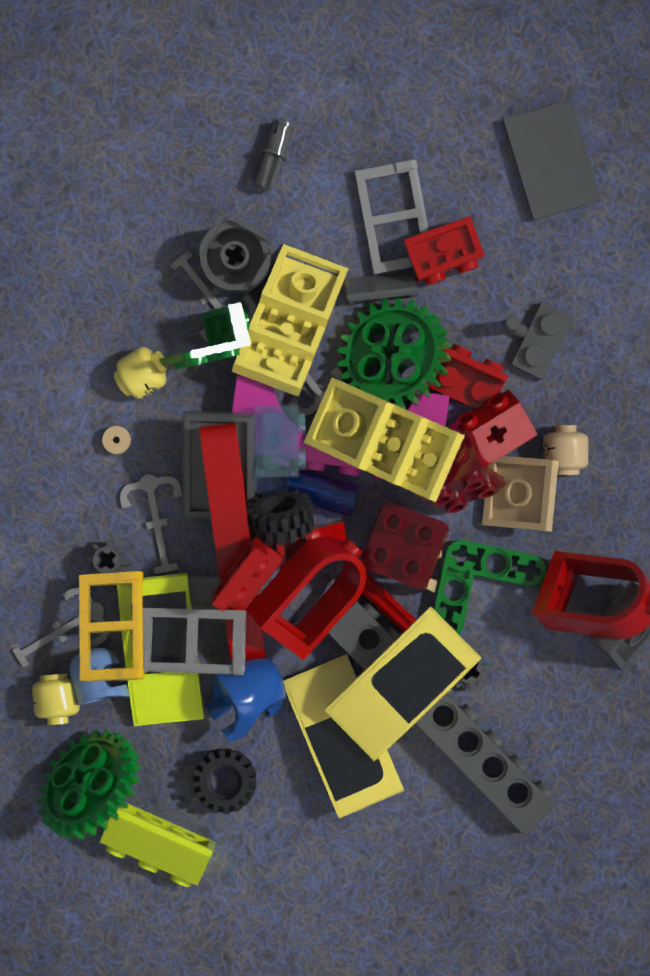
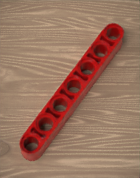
M236 422L200 427L220 582L251 542ZM229 606L226 608V610H234ZM246 613L245 660L266 658L263 630ZM225 619L230 661H232L233 620Z

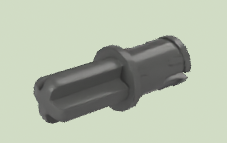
M273 120L265 148H262L260 151L263 158L255 181L256 187L266 191H271L275 187L281 164L286 162L288 158L285 154L294 130V125L283 120Z

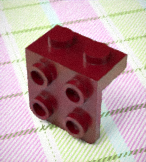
M469 430L460 433L465 436L436 502L418 495V498L444 512H459L467 507V503L477 498H489L495 495L499 488L506 485L502 475L484 465L474 434Z
M385 500L383 507L377 514L375 528L370 541L364 548L362 563L367 570L416 589L424 590L431 579L449 532V526L443 521Z

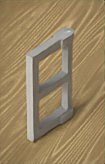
M408 160L355 171L374 275L412 268L409 257L386 262L380 261L374 226L417 218L420 234L429 231L417 170V160ZM408 173L415 209L372 217L366 181Z
M143 608L144 672L232 674L234 676H243L245 673L246 611L225 610L222 612L221 610ZM153 617L187 618L186 663L151 662ZM198 619L233 620L232 665L197 664Z

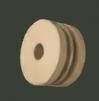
M112 426L104 432L102 443L108 452L122 454L129 449L131 436L125 428ZM115 437L120 438L119 443H114Z

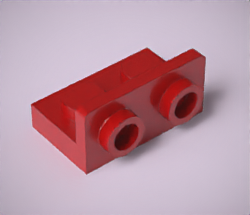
M471 216L403 241L415 273L416 284L425 281L426 286L445 280L444 273L458 269L459 274H463L478 268L477 261L482 260L485 256Z
M453 344L451 349L443 350L451 357V361L441 363L448 372L447 375L437 374L436 379L441 386L435 387L430 385L428 387L476 410L484 405L491 396L501 392L508 375L502 373L504 369L502 365L489 359H485L483 363L470 358L471 351Z
M254 537L212 592V605L222 612L228 606L234 610L244 611L283 561L282 555L257 537Z

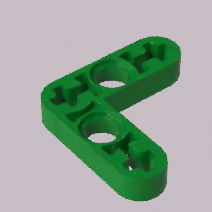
M466 540L452 542L445 552L434 610L445 619L447 609H439L441 602L450 606L461 605V612L453 611L451 618L452 622L457 623L455 631L460 635L464 625L474 575L525 586H535L544 580L546 565L540 557L528 553ZM460 545L466 547V553L477 555V548L484 549L480 558V571L473 570L476 562L464 561L462 566L456 565L457 559L451 557L452 551H458ZM492 553H499L505 558L506 565L500 573H492L486 567V559ZM511 556L519 557L516 561V564L525 566L528 565L529 560L535 561V567L540 569L539 576L533 575L531 581L526 580L525 573L514 571L515 577H508L507 575L512 567ZM451 580L460 581L464 587L463 596L456 601L449 600L444 594L445 584Z

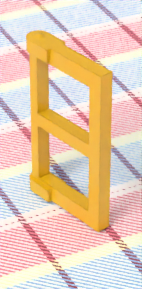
M130 571L79 575L81 682L138 681L144 679L143 572ZM132 584L131 621L90 623V586ZM132 631L133 668L91 670L90 633Z

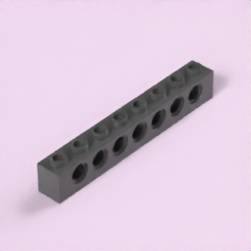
M356 601L329 631V634L365 670L400 635L392 627L387 631L384 630L377 622L382 616L368 602L361 606ZM373 629L378 633L379 642L374 648L366 649L359 644L358 638L363 630ZM450 689L416 724L514 826L526 836L556 807L549 800L554 794L540 779L534 784L525 775L529 768L515 754L510 759L500 749L505 743L491 729L484 733L476 725V722L480 719L479 716L466 703L460 708L451 699L455 692ZM442 705L448 706L452 710V719L444 725L437 724L433 720L434 710ZM465 731L474 732L477 736V743L470 750H463L458 746V737ZM489 757H497L501 760V769L495 775H487L483 772V763ZM516 782L523 783L526 787L525 796L518 801L511 800L507 796L509 786Z

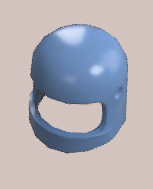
M90 649L91 670L104 669L105 666L108 669L120 663L116 654L110 649ZM80 653L72 659L69 666V674L74 687L77 705L112 697H130L127 685L112 687L109 681L81 682Z

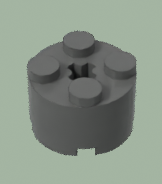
M243 220L223 222L212 227L201 242L199 259L202 271L208 282L218 291L229 295H245L257 289L267 278L271 267L269 244L263 233L253 224ZM238 250L242 251L241 256L244 261L242 263L236 262L234 266L230 265L228 253L235 254Z

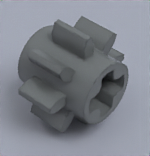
M111 539L107 540L106 547L100 548L98 545L93 544V549L96 552L93 558H86V562L95 567L90 574L119 573L123 571L124 567L132 566L130 561L122 558L127 549L121 546L114 550V543ZM105 555L111 558L114 557L112 561L115 566L112 569L106 566L103 567L105 563L102 558Z
M479 650L477 654L482 657L483 652ZM478 661L474 666L478 671L477 675L474 677L472 675H468L466 678L462 677L455 684V687L459 688L465 682L468 683L469 689L474 691V683L478 680L487 683V679L482 676L483 670L491 668V664H482Z

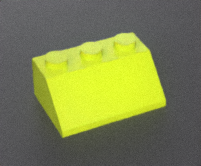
M128 804L127 809L119 808L117 810L118 820L109 818L108 828L104 830L100 843L106 845V852L119 858H125L126 854L139 860L138 866L157 873L158 869L170 873V880L179 885L189 887L192 883L198 886L214 851L216 842L131 804Z

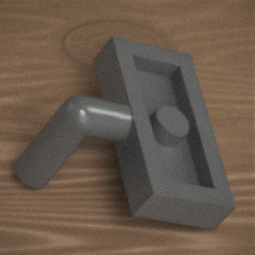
M543 301L530 327L522 324L515 315L508 317L504 322L505 331L523 340L511 366L543 380L574 317Z

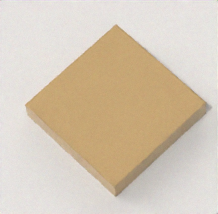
M503 456L488 465L490 469L504 477L506 485L499 488L495 495L485 498L482 525L552 532L558 461Z

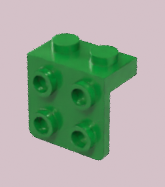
M232 304L201 313L209 347L161 358V365L172 363L173 370L240 355V347L251 345L248 334L249 318L242 309V304Z

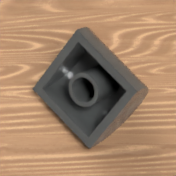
M630 581L626 586L618 583L607 596V599L611 602L610 605L602 613L596 609L589 615L610 617L622 613L634 602L639 585L633 581ZM650 625L638 635L627 639L584 636L620 669H623L650 639Z

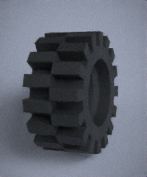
M282 488L281 492H277L276 489H272L270 494L262 492L259 494V498L253 497L251 503L247 504L251 536L253 539L257 537L262 542L266 541L267 545H273L276 541H278L279 545H285L287 540L294 543L297 542V537L303 539L307 537V533L313 531L314 520L310 496L307 497V493L304 491L300 493L298 489H293L289 492L288 488Z
M230 748L216 749L206 754L196 766L192 786L195 790L194 794L201 801V805L211 809V812H222L223 814H230L233 811L237 812L247 805L254 795L257 784L256 771L252 762L243 753ZM228 767L236 772L239 784L234 792L220 794L213 789L211 776L215 770Z

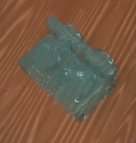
M298 404L255 406L256 478L299 477V470L306 469V449L298 448V434H305V412H298Z

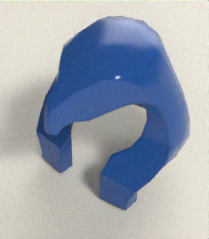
M268 658L245 660V673L243 676L212 674L213 696L211 702L205 706L212 719L215 720L228 713L232 705L235 711V722L221 729V732L229 742L243 738L264 710H267L265 714L268 718L280 711L282 702L286 699L285 685L276 664ZM232 661L220 665H232Z

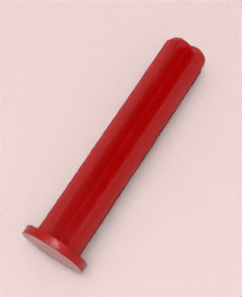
M366 572V584L362 594L403 633L416 619Z

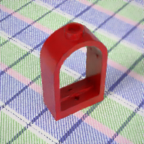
M320 537L311 540L293 555L246 608V613L262 630L305 660L361 596L366 584V569L358 557L363 551L349 538H346L343 542L333 537ZM343 560V568L337 580L296 626L280 615L322 567L333 561Z
M554 551L532 614L547 630L611 639L631 638L644 631L650 625V579L637 564L627 559ZM578 575L639 582V589L634 602L618 615L602 617L566 612Z

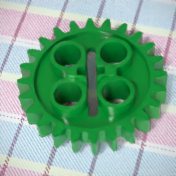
M397 297L394 307L386 299H383L382 309L380 310L373 304H370V315L366 316L358 312V318L361 322L358 325L349 322L347 325L353 331L352 334L341 335L340 337L347 343V347L337 349V352L346 358L337 363V366L342 371H346L340 377L345 383L392 404L396 403L397 406L404 409L406 408L407 400L418 406V395L423 394L425 397L430 398L431 395L428 387L430 385L435 387L441 386L436 379L437 374L447 375L448 373L441 365L442 362L451 361L448 353L443 351L451 347V343L447 338H442L448 332L443 325H439L440 319L435 314L430 315L431 311L425 305L418 309V304L412 299L405 306L403 300ZM398 325H400V326L397 328V331H396V334H395V333H394V332H395V327L398 326ZM385 331L384 338L378 343H373L375 336ZM419 333V337L414 343L407 344L410 335ZM377 365H381L379 373L369 377L370 370ZM415 366L414 373L410 377L402 378L403 372L407 368ZM393 375V382L391 384H388L391 381Z
M105 729L102 734L98 730H94L91 738L83 733L79 744L71 740L70 750L65 752L61 749L59 751L61 759L50 762V765L53 767L52 772L43 774V777L48 780L47 783L38 787V790L44 794L36 800L42 806L38 811V814L44 818L42 822L58 836H64L68 840H72L74 836L79 840H83L86 832L94 837L98 826L106 830L108 828L107 820L110 817L118 820L117 810L119 808H128V804L124 800L126 797L135 795V792L130 787L140 781L134 775V773L141 769V766L135 762L139 755L133 750L134 746L117 732L113 734L108 729Z

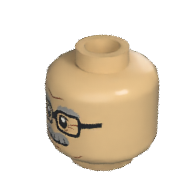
M555 425V432L547 433L543 437V459L558 461L557 475H580V469L586 468L589 463V438L586 434L577 432V425Z

